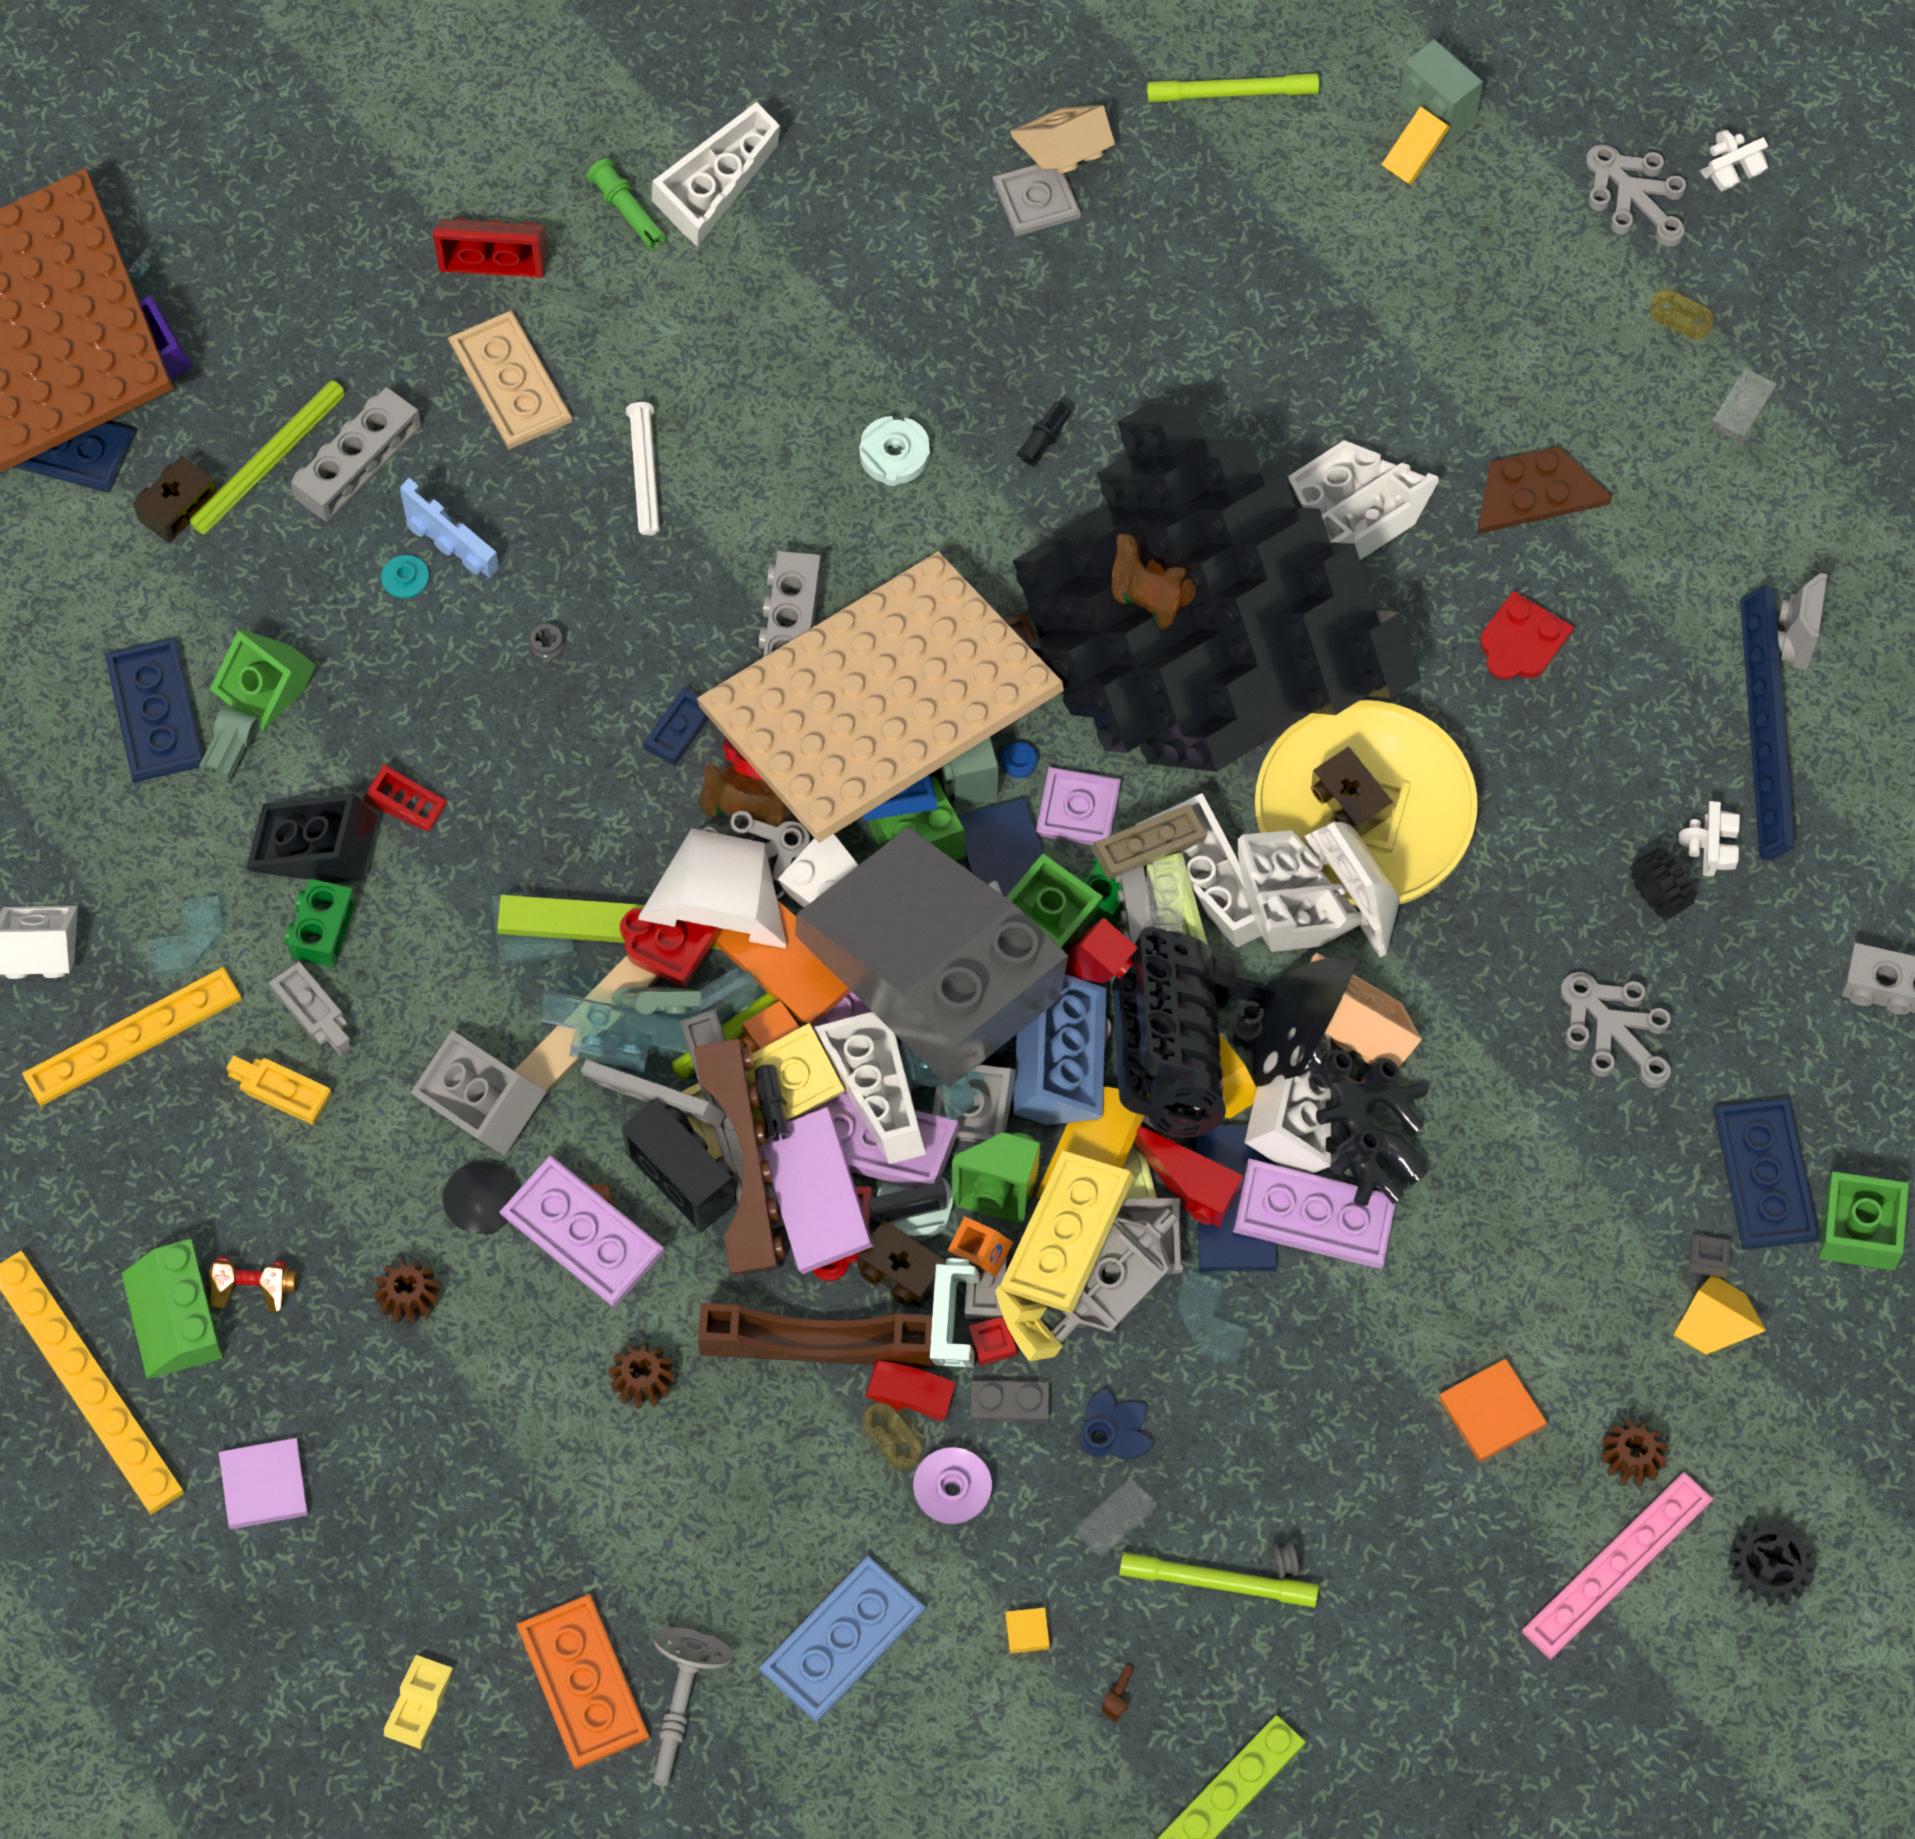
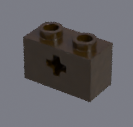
M181 456L174 464H169L164 468L160 478L150 488H145L139 493L133 505L138 521L170 544L191 523L190 518L217 490L212 477Z
M1349 746L1313 770L1311 791L1321 804L1327 803L1334 812L1333 818L1335 822L1351 825L1361 837L1391 817L1393 809L1392 799Z
M883 1220L871 1236L874 1247L857 1254V1265L861 1269L859 1273L872 1285L877 1286L879 1283H882L891 1289L892 1297L900 1304L909 1307L912 1303L921 1309L934 1292L936 1264L946 1265V1260ZM903 1263L907 1265V1270L904 1268H899L897 1271L893 1270V1265L896 1267H900Z

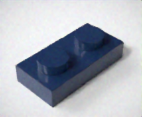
M683 687L643 742L644 749L675 766L709 719L699 707L697 700L699 696Z

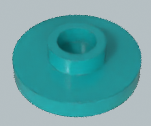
M397 556L388 561L381 572L382 585L394 597L412 598L426 588L429 582V571L426 564L415 556Z

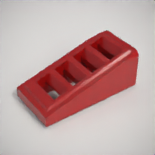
M385 764L373 780L363 799L364 803L427 832L431 830L448 802ZM386 784L393 786L388 796L381 793ZM401 789L406 794L399 804L394 799ZM413 796L420 798L413 810L406 808ZM426 802H430L433 806L425 818L420 816L419 813Z

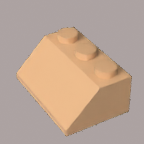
M1316 952L1311 962L1326 958ZM1354 974L1325 1032L1346 1052L1354 1050L1360 1053L1368 1064L1379 1058H1386L1394 1061L1398 1068L1422 1040L1400 1001Z

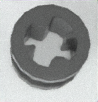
M545 623L538 625L532 630L530 643L532 651L536 656L549 659L554 658L561 652L563 638L558 627ZM550 635L552 640L550 642L551 646L543 647L542 642H540L543 641L542 636Z
M1292 1541L1285 1542L1284 1547H1279L1277 1544L1271 1545L1272 1559L1278 1579H1284L1287 1573L1298 1576V1560Z

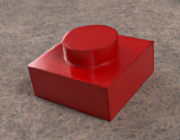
M1003 1316L968 1326V1332L979 1366L1017 1356V1349L1012 1334Z

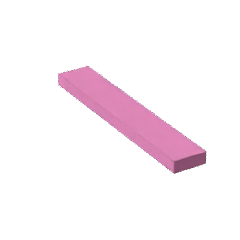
M1683 1472L1522 1630V1633L1550 1660L1554 1658L1712 1502L1713 1498Z

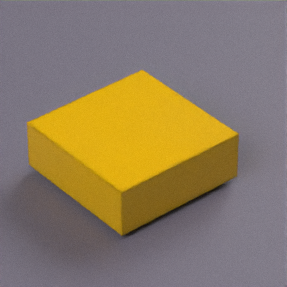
M1045 1608L1005 1612L1010 1653L1049 1649Z

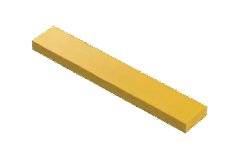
M222 967L23 1072L22 1075L41 1107L242 1000L241 995L225 968Z

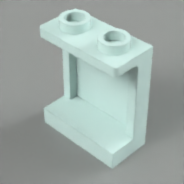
M948 1258L946 1259V1265L936 1264L930 1359L937 1366L975 1368L976 1354L971 1345L953 1344L957 1284L959 1282L980 1283V1274L976 1267L969 1264V1260Z

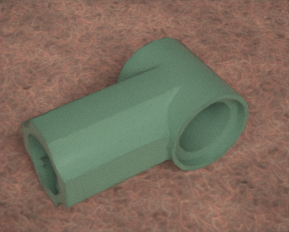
M227 706L223 707L215 720L214 737L199 765L201 772L220 781H230L245 749L253 746L250 742L254 734L258 735L260 732L261 719Z

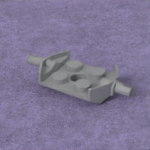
M1168 1208L1153 1224L1147 1223L1143 1225L1116 1217L1073 1313L1064 1311L1063 1313L1066 1316L1050 1332L1062 1343L1077 1326L1080 1327L1082 1324L1115 1334L1117 1332L1115 1327L1166 1273L1170 1275L1173 1273L1162 1239L1164 1238L1163 1235L1179 1218ZM1117 1263L1121 1270L1119 1280L1114 1284H1106L1102 1278L1103 1269L1108 1264Z

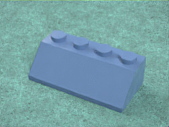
M1065 974L1061 998L1017 1033L1013 1114L1045 1125L1098 1120L1102 1117L1106 988Z

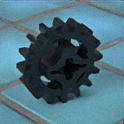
M1772 1519L1769 1528H1765L1764 1524L1759 1520L1754 1525V1533L1745 1527L1740 1534L1742 1540L1735 1539L1731 1549L1736 1553L1730 1555L1728 1564L1737 1566V1568L1733 1570L1730 1577L1732 1580L1742 1579L1743 1583L1739 1589L1741 1594L1749 1589L1754 1592L1752 1602L1756 1603L1763 1596L1766 1597L1768 1607L1773 1606L1776 1598H1780L1784 1605H1789L1792 1599L1791 1593L1800 1599L1805 1592L1803 1585H1811L1814 1577L1808 1572L1815 1570L1817 1562L1808 1558L1815 1549L1813 1546L1804 1547L1802 1545L1806 1536L1804 1532L1796 1536L1791 1534L1793 1524L1788 1523L1783 1530L1778 1528L1777 1519ZM1763 1540H1775L1765 1544L1760 1542ZM1789 1548L1794 1553L1796 1559L1792 1558ZM1770 1557H1775L1778 1560L1775 1568L1767 1565ZM1748 1564L1753 1566L1757 1579L1751 1573ZM1781 1580L1787 1583L1781 1586L1770 1585Z

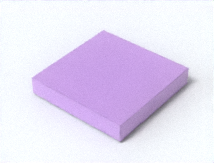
M1049 767L1036 829L1037 836L1093 845L1095 841L1111 836L1121 779Z
M297 1438L219 1452L227 1519L230 1529L308 1515Z

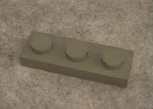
M1189 804L1095 841L1091 849L1109 880L1202 843L1206 839L1207 833Z

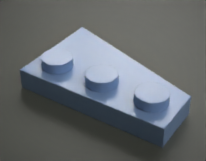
M408 478L400 487L408 528L419 537L425 534L433 539L435 546L442 553L448 556L453 553L461 558L463 565L472 573L479 574L482 572L490 578L499 569L496 551L464 524L458 523L456 526L452 524L449 516L443 511L444 507L435 499L430 504L417 494L416 490L419 486Z

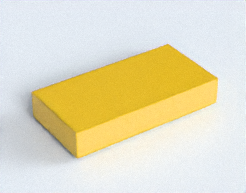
M1420 106L1381 165L1411 185L1450 129V126Z

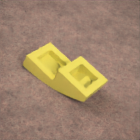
M999 1285L995 1292L1003 1318L1015 1342L1029 1361L1055 1357L1062 1348V1345L1040 1319L1047 1307L1044 1304L1007 1293Z
M415 1655L400 1686V1696L384 1727V1736L422 1749L448 1687L453 1668Z

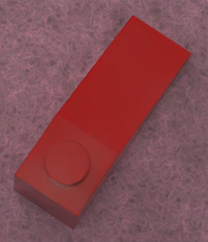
M1103 917L1076 939L1065 951L1068 955L1065 974L1078 979L1105 983L1114 975L1120 979L1133 965L1134 961L1129 957L1138 947Z
M1139 1126L1136 1132L1135 1147L1176 1198H1180V1204L1196 1221L1205 1225L1212 1223L1221 1227L1241 1190L1243 1175Z

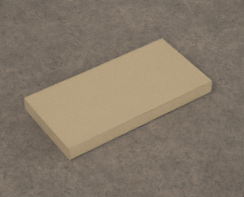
M512 310L448 337L453 351L508 450L572 422L568 409Z

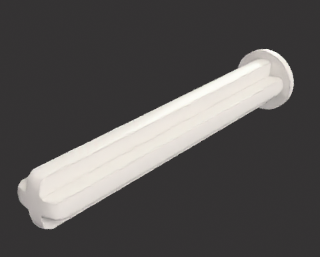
M636 402L627 406L626 415L630 417L638 529L641 535L652 536L660 530L651 422L654 406L647 402Z

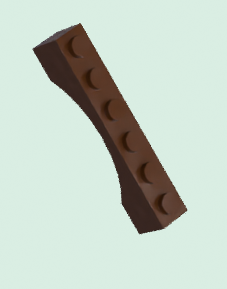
M739 1038L695 1046L694 1052L699 1083L715 1097L727 1113L737 1133L742 1151L744 1177L741 1199L734 1219L724 1235L730 1273L734 1276L781 1269L780 1259L785 1258V1248L782 1236L775 1235L773 1221L779 1220V1211L776 1198H769L767 1183L773 1182L770 1161L763 1160L761 1145H766L767 1139L763 1122L757 1123L755 1108L761 1105L758 1087L756 1084L751 1085L749 1070H754L752 1050L750 1047L745 1048L744 1043Z
M701 1303L698 1344L701 1356L874 1365L877 1360L909 1367L932 1368L933 1361L930 1359L933 1315L895 1313L882 1317L858 1320H813L775 1315L742 1305Z

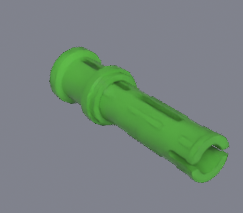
M610 158L599 160L591 166L586 176L591 184H596L602 191L604 201L608 205L616 206L650 251L660 246L657 242L658 238L662 243H665L667 236L659 229L633 196L630 182L627 179H622L614 169L615 163Z

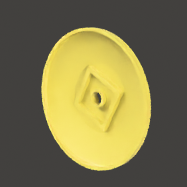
M1360 700L1337 715L1309 714L1290 726L1276 740L1263 761L1255 792V817L1259 833L1292 830L1308 847L1302 837L1335 822L1333 818L1334 812L1327 803L1321 804L1311 791L1312 774L1315 768L1349 746L1393 801L1391 817L1362 835L1361 838L1397 892L1399 905L1410 902L1433 890L1455 870L1470 845L1477 818V792L1469 764L1459 747L1433 721L1411 709L1393 703ZM1330 863L1323 866L1321 872L1332 884H1342L1345 888ZM1347 891L1343 896L1354 908H1358Z

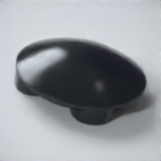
M490 1162L471 1163L457 1170L448 1180L443 1193L444 1209L448 1218L460 1229L477 1234H494L508 1223L499 1212L518 1192L519 1188L511 1173L500 1165Z

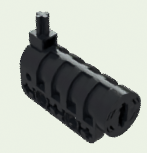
M1147 927L1141 931L1134 943L1138 947L1134 951V964L1120 979L1115 976L1112 983L1119 1099L1122 1105L1129 1111L1149 1116L1152 1125L1164 1134L1181 1138L1196 1137L1218 1127L1226 1113L1224 1087L1221 1082L1223 1070L1219 1054L1221 1046L1220 1033L1217 1027V1007L1224 1008L1230 997L1260 1003L1264 984L1235 977L1234 963L1216 958L1213 959V953L1209 946L1198 938L1156 927ZM1125 1005L1135 1007L1138 1014L1128 1011ZM1129 1061L1139 1063L1144 1070L1133 1068ZM1136 1085H1140L1138 1091L1135 1090Z

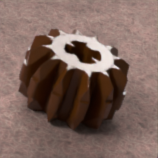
M400 1258L398 1262L399 1268L394 1269L386 1264L384 1270L387 1276H378L376 1278V1286L379 1289L374 1292V1298L376 1302L382 1303L379 1308L384 1316L392 1313L393 1322L398 1324L404 1315H407L409 1323L414 1325L416 1322L415 1313L419 1312L422 1317L428 1318L430 1312L427 1306L438 1305L439 1300L435 1293L439 1292L440 1284L439 1281L433 1280L435 1275L432 1268L422 1269L421 1261L418 1259L408 1267L405 1259ZM405 1287L408 1290L413 1289L414 1291L408 1294L405 1291L400 1292V1290Z
M644 1341L641 1344L640 1350L635 1351L634 1346L628 1343L626 1346L627 1356L616 1353L614 1356L616 1366H612L608 1370L609 1377L614 1379L610 1384L611 1390L614 1393L621 1392L620 1401L623 1404L628 1403L634 1397L635 1407L640 1409L643 1406V1399L648 1398L649 1403L655 1407L658 1404L656 1393L662 1397H668L670 1391L667 1385L675 1382V1374L670 1371L673 1367L672 1359L670 1357L663 1358L664 1352L660 1346L649 1352L648 1342ZM646 1370L648 1371V1377L641 1375L638 1379L635 1378V1372L642 1374Z
M1629 1418L1624 1423V1429L1615 1424L1611 1427V1436L1603 1438L1601 1445L1606 1451L1602 1452L1601 1461L1611 1464L1607 1471L1609 1476L1616 1475L1619 1471L1623 1473L1620 1479L1622 1485L1628 1483L1630 1476H1634V1482L1638 1487L1643 1485L1645 1477L1655 1481L1659 1475L1657 1469H1664L1667 1459L1662 1455L1667 1452L1668 1445L1667 1443L1657 1442L1661 1436L1660 1429L1650 1433L1646 1431L1648 1428L1646 1420L1641 1422L1639 1428H1635L1633 1421ZM1631 1447L1639 1449L1638 1458L1630 1455Z

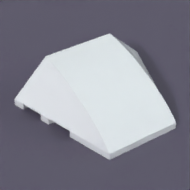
M1345 440L1288 476L1289 483L1301 507L1320 509L1330 542L1355 543L1360 560L1415 525L1439 482L1436 475L1428 473L1426 476L1410 471V465L1404 463L1395 465L1381 459V454Z
M1333 822L1302 837L1311 852L1321 861L1323 866L1330 863L1362 913L1360 928L1378 956L1386 955L1399 907V897L1358 832L1351 825Z
M691 828L640 913L638 920L675 927L678 919L750 934L749 942L786 948L787 945L765 843Z
M1292 830L1244 834L1238 839V857L1243 884L1257 926L1271 952L1319 947L1361 925V911L1358 912L1343 896L1347 890L1342 884H1332L1321 872L1323 868L1321 861Z

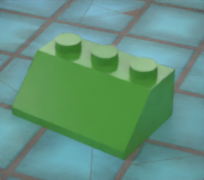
M1002 1132L955 1155L952 1161L953 1206L1022 1225L1030 1199L1035 1196L1038 1187L1040 1143L1023 1133H1013L1011 1135Z
M191 1239L155 1248L121 1273L147 1379L223 1358L198 1255Z

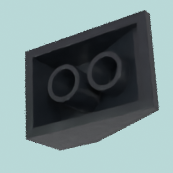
M355 794L263 804L246 868L252 872L307 880L314 879L328 883L362 880L378 816Z

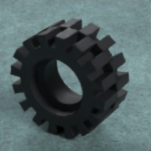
M1657 847L1632 864L1630 868L1633 872L1631 877L1636 881L1634 883L1635 888L1641 891V897L1646 899L1650 908H1654L1655 914L1658 917L1662 916L1664 920H1669L1693 905L1696 893L1692 891L1695 888L1693 883L1688 881L1690 878L1688 873H1684L1682 870L1683 865L1680 862L1676 863L1675 856L1672 853L1668 855L1666 849Z

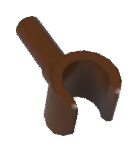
M1125 1665L1116 1686L1105 1696L1102 1705V1712L1114 1722L1118 1721L1121 1717L1119 1714L1123 1715L1129 1706V1703L1121 1695L1124 1693L1134 1671V1668L1130 1665Z

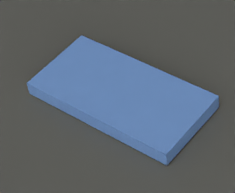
M868 1555L759 1667V1671L812 1720L818 1723L922 1615L926 1607Z

